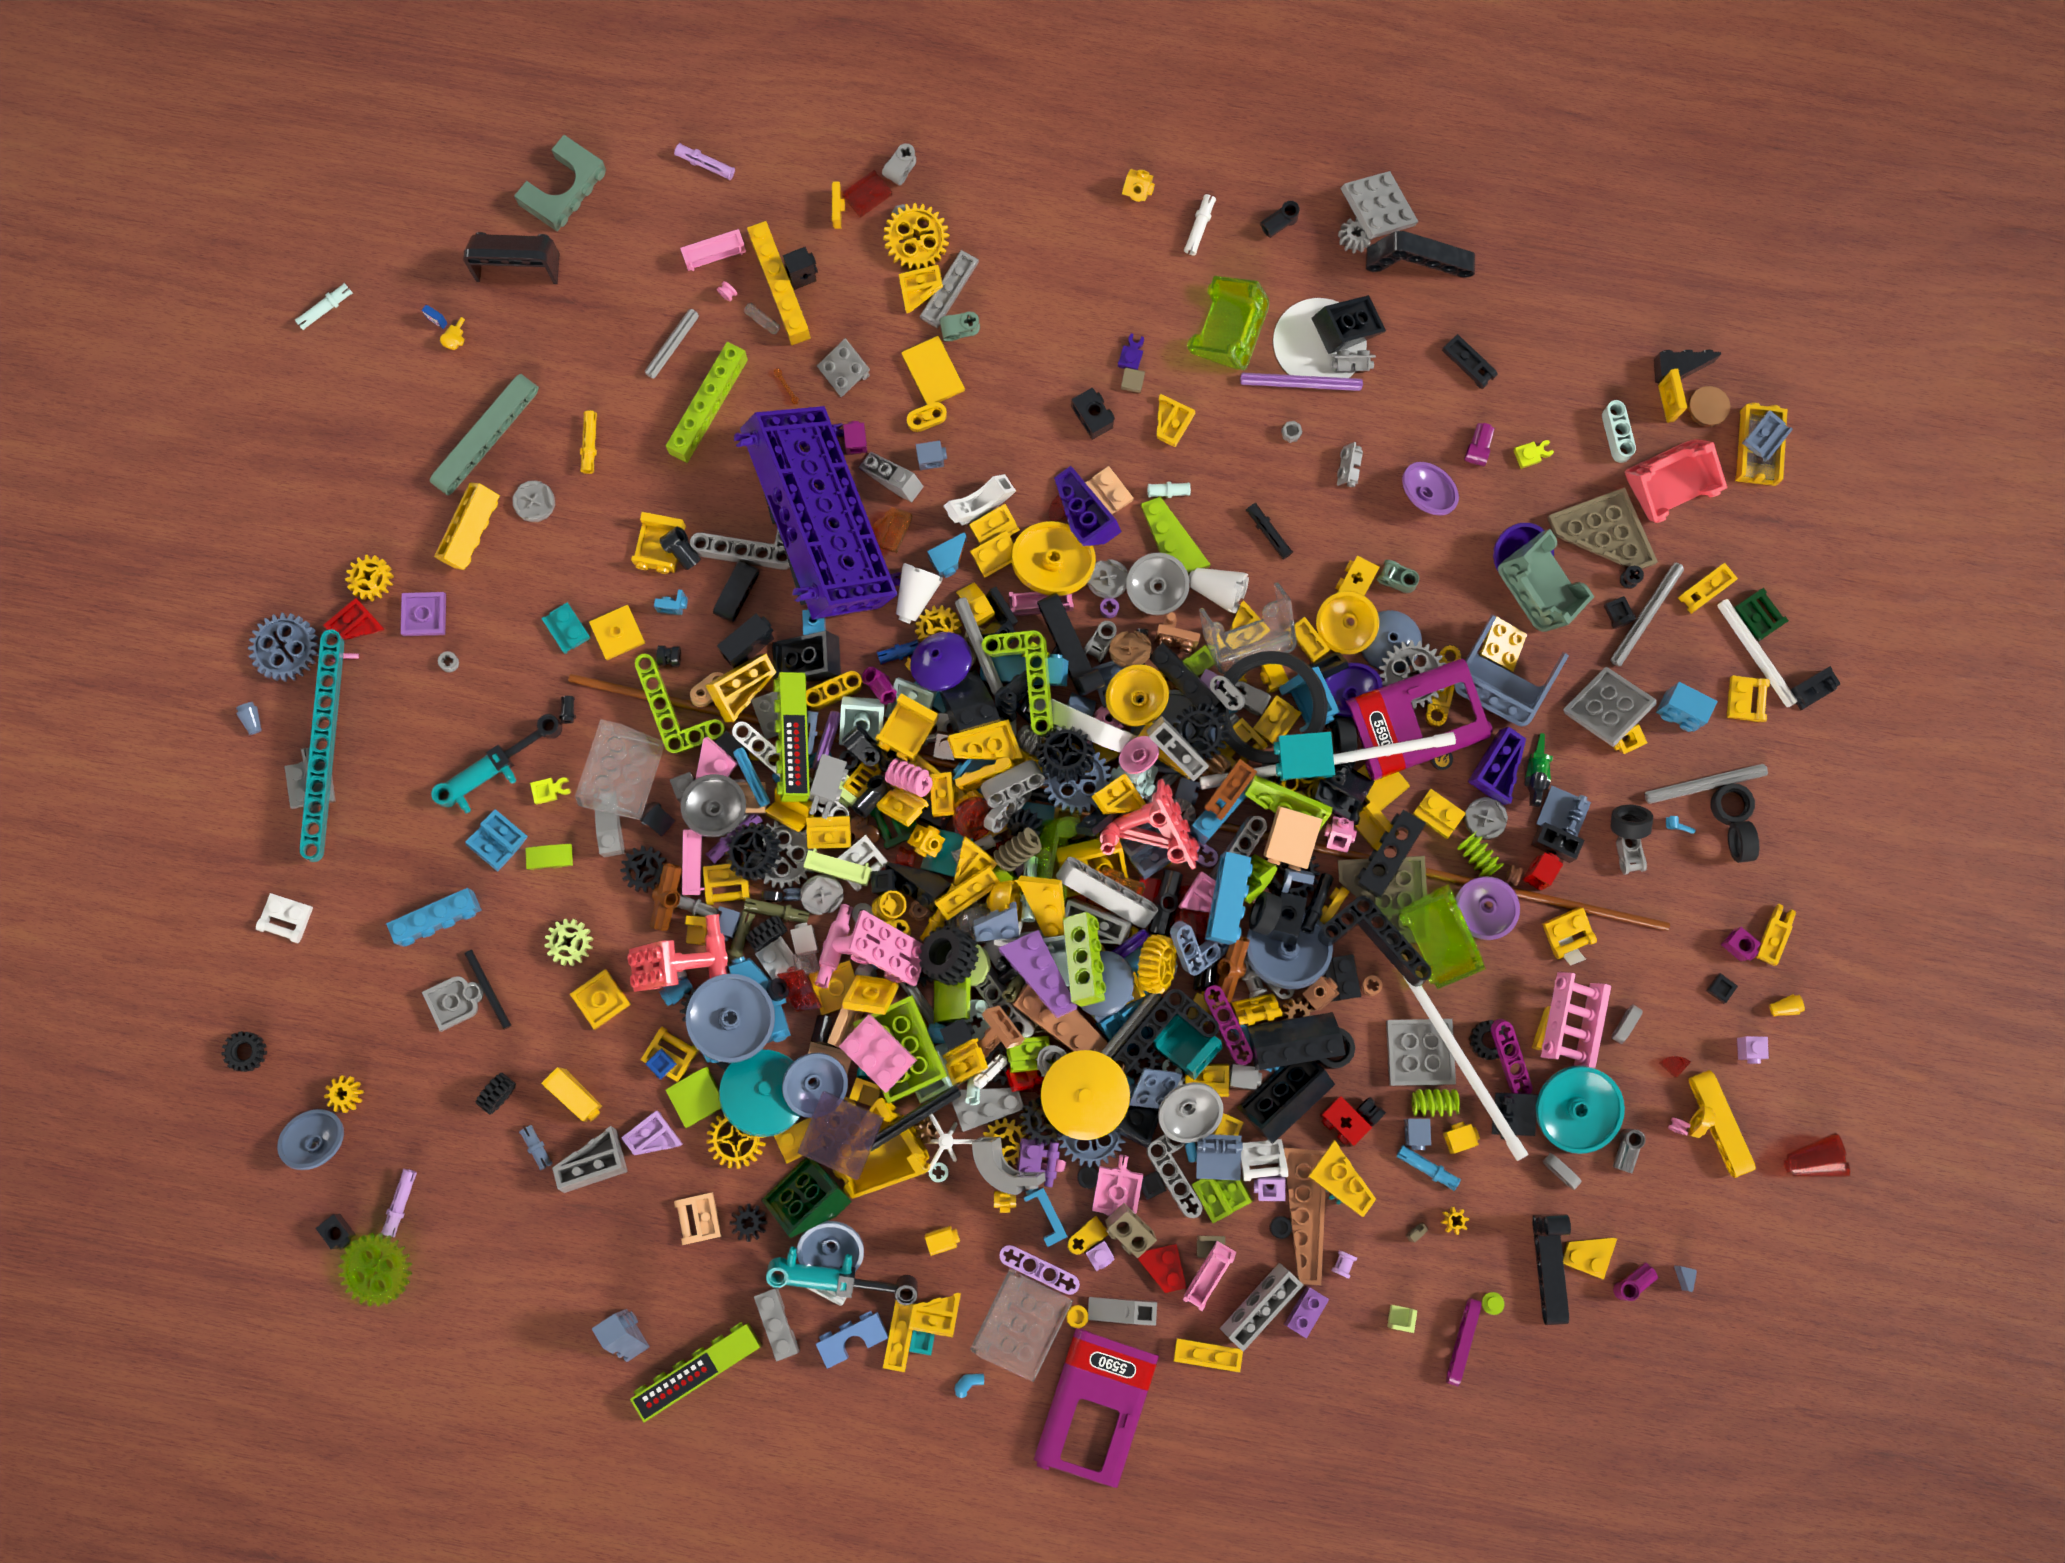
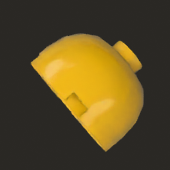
M1003 881L993 887L986 901L987 907L991 912L997 909L1000 912L1010 908V903L1016 902L1018 921H1021L1022 902L1020 901L1019 891H1023L1018 881Z

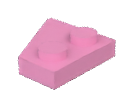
M705 737L702 743L696 779L710 774L728 777L738 765V762L709 737Z

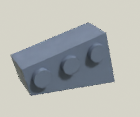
M627 1309L613 1314L592 1328L603 1349L612 1354L618 1352L616 1355L619 1358L623 1357L626 1362L650 1347L636 1325L638 1320L632 1311L628 1312Z

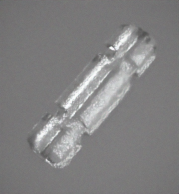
M748 303L744 308L745 313L749 317H753V320L765 329L767 328V331L775 335L779 331L780 325L774 320L772 321V318L760 309H757L752 303Z

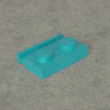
M568 602L550 612L548 616L541 618L564 654L591 638Z

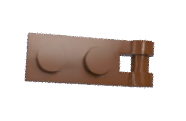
M1239 759L1212 797L1207 801L1204 809L1208 812L1211 810L1216 814V818L1222 820L1257 771ZM1219 798L1225 802L1222 808L1216 804Z

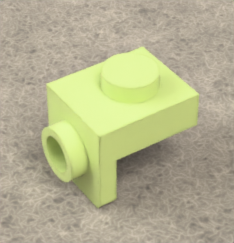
M841 781L839 789H842V793L838 802L845 808L848 806L852 808L858 799L843 788L845 782Z

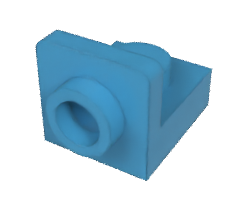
M678 589L676 601L671 597L655 598L654 607L659 613L682 615L683 609L687 608L688 597L685 596L683 590Z

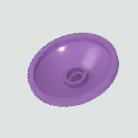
M1416 462L1404 471L1402 477L1403 487L1406 495L1416 507L1433 515H1447L1456 508L1459 501L1457 487L1450 476L1442 469L1430 463Z
M1485 876L1474 878L1462 886L1455 899L1454 912L1458 923L1468 934L1483 940H1494L1507 935L1515 927L1520 915V903L1515 891L1506 882L1498 878ZM1490 901L1493 906L1487 907L1485 902Z

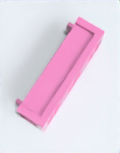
M739 229L680 248L688 271H694L696 267L739 253L743 255L746 252Z
M1009 592L1010 609L1014 616L1041 614L1037 601L1049 595L1038 592L1017 594ZM1072 593L1059 596L1066 612L1073 611Z
M683 829L682 895H700L701 890H705V887H701L702 835L695 833L691 829Z
M1216 1241L1186 1290L1183 1301H1189L1198 1306L1199 1310L1203 1311L1206 1301L1230 1263H1233L1236 1252Z

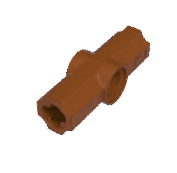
M665 863L659 886L653 890L652 898L655 905L650 922V927L653 929L669 930L673 909L680 902V894L677 891L682 867L679 865Z
M1240 936L1239 940H1236V943L1229 945L1226 957L1221 959L1217 966L1220 976L1217 986L1223 990L1228 1002L1232 1001L1238 978L1244 977L1246 973L1244 959L1250 940ZM1218 991L1215 992L1214 997L1217 999L1220 993Z

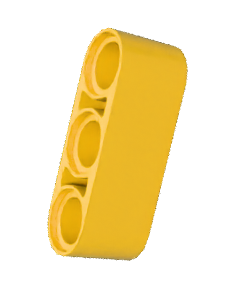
M849 671L806 691L807 708L811 711H818L841 701L843 696L850 697L857 694L863 687L861 676L856 671ZM852 678L857 679L858 684L856 686L850 687L847 685L848 680ZM831 687L839 689L836 695L828 694V690ZM811 696H818L819 701L817 703L811 704L808 702Z

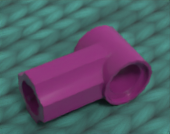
M1478 423L1476 425L1473 439L1468 446L1464 461L1483 467L1486 465L1490 454L1489 446L1495 428L1487 423Z
M871 666L864 670L862 682L870 687L882 704L893 703L897 698V691L890 683L889 676Z
M1644 1262L1624 1280L1614 1285L1613 1292L1615 1297L1622 1301L1636 1300L1642 1291L1658 1279L1657 1273L1650 1265ZM1625 1285L1630 1288V1294L1627 1297L1623 1293Z

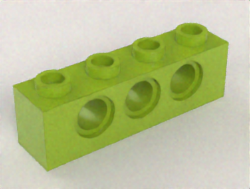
M1087 912L1063 918L1071 1002L1081 1007L1105 1001L1104 993L1106 992V986L1102 976L1104 966L1100 958L1101 943L1098 939V920Z

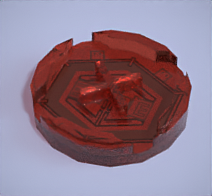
M970 797L962 801L953 815V825L956 831L969 839H979L985 836L990 830L984 827V820L993 808L988 805L985 799L980 797Z

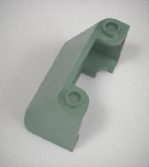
M1551 529L1542 531L1505 559L1498 567L1499 575L1533 626L1542 632L1569 625L1594 598L1586 584L1581 582L1571 584L1550 552L1557 546V539Z

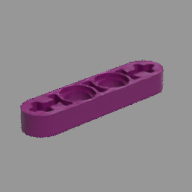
M1215 985L1208 987L1204 992L1205 1002L1213 1018L1219 1024V1031L1233 1060L1239 1065L1248 1064L1253 1058L1252 1050L1223 990ZM1212 989L1214 992L1218 991L1220 993L1217 997L1219 1003L1222 1001L1225 1003V1005L1219 1006L1215 1010L1212 1008V1006L1216 1005L1214 999L1209 1000L1208 998ZM1220 1009H1226L1230 1014L1229 1019L1225 1022L1220 1021L1217 1017ZM1235 1029L1239 1032L1237 1041L1232 1042L1227 1038L1228 1030ZM1243 1040L1244 1045L1240 1047L1243 1052H1248L1247 1060H1238L1237 1055H1239V1051L1237 1048L1233 1050L1231 1045H1236Z
M1497 1019L1491 1026V1033L1511 1093L1531 1094L1532 1084L1514 1028L1508 1021ZM1502 1025L1506 1027L1503 1029L1504 1035L1499 1032ZM1512 1044V1052L1506 1055L1504 1053L1505 1046ZM1518 1063V1072L1511 1074V1066ZM1519 1082L1524 1085L1521 1092L1518 1091L1520 1089Z
M1469 1298L1466 1303L1446 1376V1383L1458 1387L1461 1383L1481 1310V1301Z

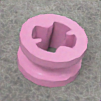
M725 281L722 282V287L717 288L718 293L729 302H731L732 296L737 295L736 290Z
M1671 1118L1672 1125H1669L1668 1129L1687 1136L1688 1132L1686 1130L1691 1125L1683 1120Z

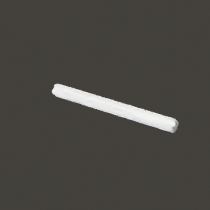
M1725 599L1717 605L1719 610L1765 677L1770 680V684L1785 706L1790 707L1797 702L1796 697L1730 601Z

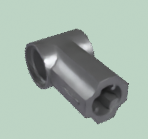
M1628 1128L1621 1132L1620 1145L1613 1167L1633 1173L1640 1148L1644 1146L1646 1140L1645 1135L1641 1131ZM1632 1133L1636 1135V1142L1633 1145L1629 1143V1136Z

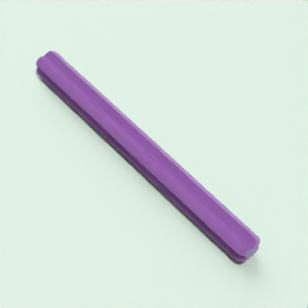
M1241 373L1240 383L1242 385L1360 391L1363 387V380L1356 378Z

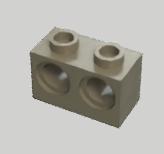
M1125 1203L1105 1220L1107 1225L1106 1232L1112 1239H1118L1122 1243V1248L1129 1255L1133 1253L1139 1258L1157 1241L1154 1231ZM1120 1222L1127 1223L1123 1227H1117ZM1137 1236L1142 1237L1137 1242L1132 1241Z

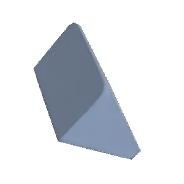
M1674 1265L1681 1289L1692 1292L1697 1271Z

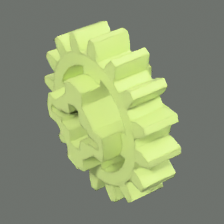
M567 919L563 920V925L555 922L557 928H549L552 934L551 936H545L546 939L550 940L549 943L545 944L546 948L551 949L547 954L549 956L555 955L553 961L556 963L561 959V965L563 966L567 964V961L571 966H574L575 960L582 963V956L589 957L586 950L593 949L588 944V942L593 941V938L587 936L591 931L589 929L583 930L585 924L582 922L577 926V920L575 919L571 921V924ZM573 928L578 930V932L569 933L567 929ZM559 935L558 943L555 944L556 938ZM567 938L572 939L570 947L565 945L567 944ZM583 941L582 947L579 950L580 942ZM565 951H567L572 956L566 957L562 956L560 953H564Z

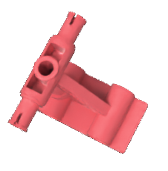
M1163 779L1158 780L1157 792L1152 795L1151 803L1143 805L1141 809L1117 817L1101 830L1099 838L1102 843V853L1105 855L1114 853L1115 845L1119 842L1120 837L1168 849L1167 856L1171 862L1179 864L1187 861L1191 869L1196 868L1199 844L1195 837L1192 838L1190 826L1186 819H1182L1180 815L1182 813L1178 802L1174 803L1172 790L1168 784L1165 785ZM1148 822L1153 827L1158 828L1161 833L1137 828L1136 826Z
M719 914L705 916L708 933L705 938L706 952L675 953L673 940L659 941L629 949L628 963L631 966L632 972L630 984L634 992L679 985L678 972H683L685 969L708 967L709 979L728 974V956L725 949V936L720 930Z

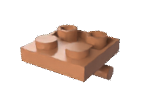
M1170 612L1165 616L1163 625L1159 624L1154 643H1158V646L1161 643H1165L1169 648L1171 646L1179 648V651L1185 653L1195 652L1200 633L1175 628L1177 618L1175 613Z

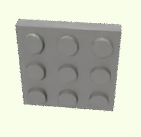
M1390 171L1345 183L1340 188L1369 240L1414 227L1418 223L1415 214Z
M1605 667L1564 708V714L1614 747L1657 703L1655 698L1608 667Z
M1430 1019L1386 1020L1389 1086L1456 1084L1455 1059ZM1443 1019L1453 1035L1452 1019Z

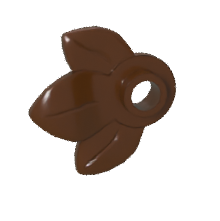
M857 815L850 820L851 834L854 836V839L851 841V847L865 835L873 844L880 839L881 832L873 826H868L869 816L862 818Z

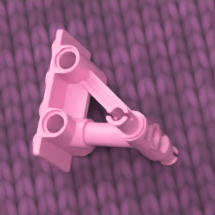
M841 904L836 921L831 923L827 938L823 942V951L819 960L820 970L815 985L821 988H828L832 972L837 969L841 955L847 954L851 955V959L857 963L873 964L884 970V977L887 980L897 983L905 982L911 986H916L922 969L919 964L921 961L919 954L922 951L920 947L923 944L864 910L859 912L853 934L848 936L850 930L848 923L853 907Z

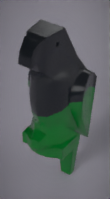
M1540 733L1536 750L1530 755L1524 786L1530 792L1529 806L1539 808L1541 806L1543 790H1547L1550 785L1549 763L1553 760V756L1544 754V733Z

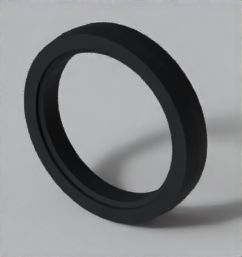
M1280 651L1258 652L1239 660L1224 675L1235 686L1244 674L1258 666L1278 664L1289 667L1304 679L1313 700L1312 718L1304 734L1322 732L1327 718L1328 706L1325 689L1315 671L1298 657ZM1224 681L1219 683L1217 690L1221 689L1224 692L1227 691L1223 687V684L1225 683ZM1223 703L1218 706L1219 710L1216 715L1224 713L1225 716L1221 721H1229V724L1224 725V729L1229 728L1231 732L1224 733V736L1230 738L1229 741L1225 742L1231 749L1253 762L1262 764L1279 763L1278 755H1275L1274 751H1262L1245 743L1232 726L1229 709Z

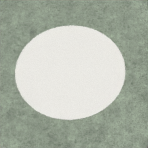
M1326 298L1307 299L1291 306L1281 316L1275 328L1273 344L1280 365L1289 375L1349 378L1356 372L1354 371L1355 363H1351V371L1337 372L1332 369V361H1336V358L1328 354L1311 319L1324 306L1339 302ZM1367 340L1345 350H1349V354H1357V350H1366Z

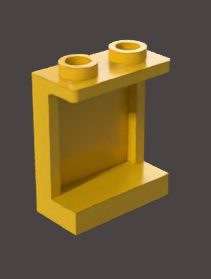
M642 512L640 518L642 526L635 555L631 557L632 563L641 570L651 568L656 569V572L661 574L675 573L678 560L673 553H668L662 548L660 538L677 526L685 531L686 525L682 519Z
M901 693L897 699V705L881 732L875 737L878 742L877 745L885 751L893 750L897 753L896 756L907 762L909 759L914 762L938 721L939 716L936 712Z

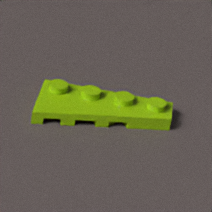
M1161 497L1141 504L1142 511L1160 553L1169 554L1178 559L1184 565L1188 575L1192 570L1195 571L1196 568L1210 567L1211 564Z
M1257 775L1252 778L1245 789L1247 797L1263 808L1272 810L1275 814L1277 807L1280 806L1322 819L1319 831L1332 814V807Z

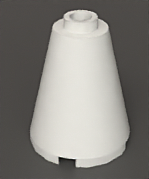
M904 563L896 614L900 615L899 620L909 624L911 620L916 621L943 578Z
M1196 568L1189 575V583L1192 589L1234 614L1240 607V604L1237 603L1241 598L1244 599L1249 578L1247 577L1248 574L1244 572Z

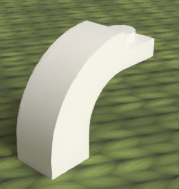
M1005 474L993 476L973 494L965 498L948 501L944 508L954 523L960 522L961 525H965L997 508L1014 494L1016 490Z

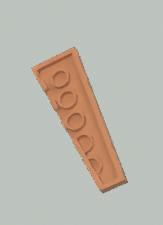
M1027 983L1011 1004L1073 1052L1092 1050L1101 1053L1108 1044L1077 1010L1056 1018ZM1120 1060L1115 1061L1123 1071L1124 1063Z
M1284 1148L1288 1168L1286 1182L1297 1279L1302 1284L1321 1285L1326 1190L1308 1176L1326 1151Z

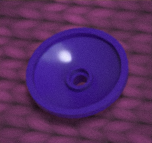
M1517 523L1505 529L1498 537L1494 546L1493 559L1497 571L1499 565L1505 559L1545 530L1532 523Z
M952 632L932 634L921 641L912 654L910 662L912 676L921 687L927 690H948L959 684L969 672L972 663L971 649L967 642L958 634Z
M1348 663L1349 668L1325 679L1340 710V713L1336 715L1353 717L1349 706L1346 704V700L1383 687L1379 674L1373 668L1361 663Z

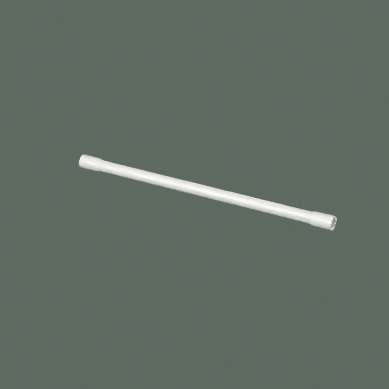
M1449 732L1427 738L1333 754L1334 765L1432 747L1438 748L1455 745L1456 739L1454 732ZM1276 765L1253 768L1257 771L1255 775L1261 778L1276 775ZM1228 773L1199 777L1201 789L1219 787Z
M1386 938L1389 944L1394 945L1392 939ZM1406 980L1504 1137L1515 1159L1519 1161L1529 1155L1519 1138L1515 1136L1422 985L1415 987Z

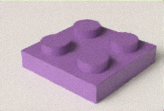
M444 592L402 593V636L445 635L446 594Z

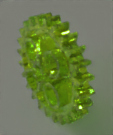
M373 1233L367 1235V1238L365 1235L359 1237V1241L357 1239L352 1241V1246L344 1249L347 1254H343L340 1257L345 1261L338 1265L339 1268L344 1269L343 1272L338 1274L340 1277H345L341 1285H348L345 1293L352 1291V1300L360 1297L359 1304L367 1300L369 1307L375 1302L377 1307L381 1306L383 1302L387 1305L392 1299L395 1300L400 1297L399 1293H403L406 1290L404 1286L410 1283L405 1278L412 1275V1272L407 1270L412 1263L405 1261L410 1255L402 1254L405 1246L398 1248L399 1240L393 1243L390 1242L391 1235L383 1239L382 1233H379L376 1237ZM366 1251L371 1252L372 1259L366 1256ZM386 1259L392 1262L393 1268L387 1266ZM358 1271L363 1273L364 1280L359 1278ZM378 1280L383 1281L385 1285L384 1288H381L378 1285Z

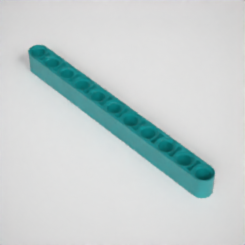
M332 629L324 631L320 639L300 840V854L310 862L321 860L325 850L343 665L344 640L336 630ZM336 637L338 639L334 645H328L330 638ZM329 658H335L333 665L326 666V661ZM332 678L333 684L325 687V680ZM326 699H331V705L323 708L322 702ZM323 720H329L328 727L321 729L320 723ZM321 741H327L326 748L319 750L318 744ZM325 762L324 769L316 771L317 763ZM323 783L322 790L314 792L315 784ZM321 804L319 812H311L313 805ZM318 825V832L310 835L309 830L311 826ZM316 846L317 851L315 855L308 856V849Z

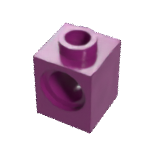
M851 421L848 424H843L847 455L868 453L864 422Z
M1742 927L1735 928L1721 944L1740 962L1748 959L1751 961L1759 953L1757 949L1761 945L1758 940ZM1740 941H1743L1746 944L1745 951L1740 949Z

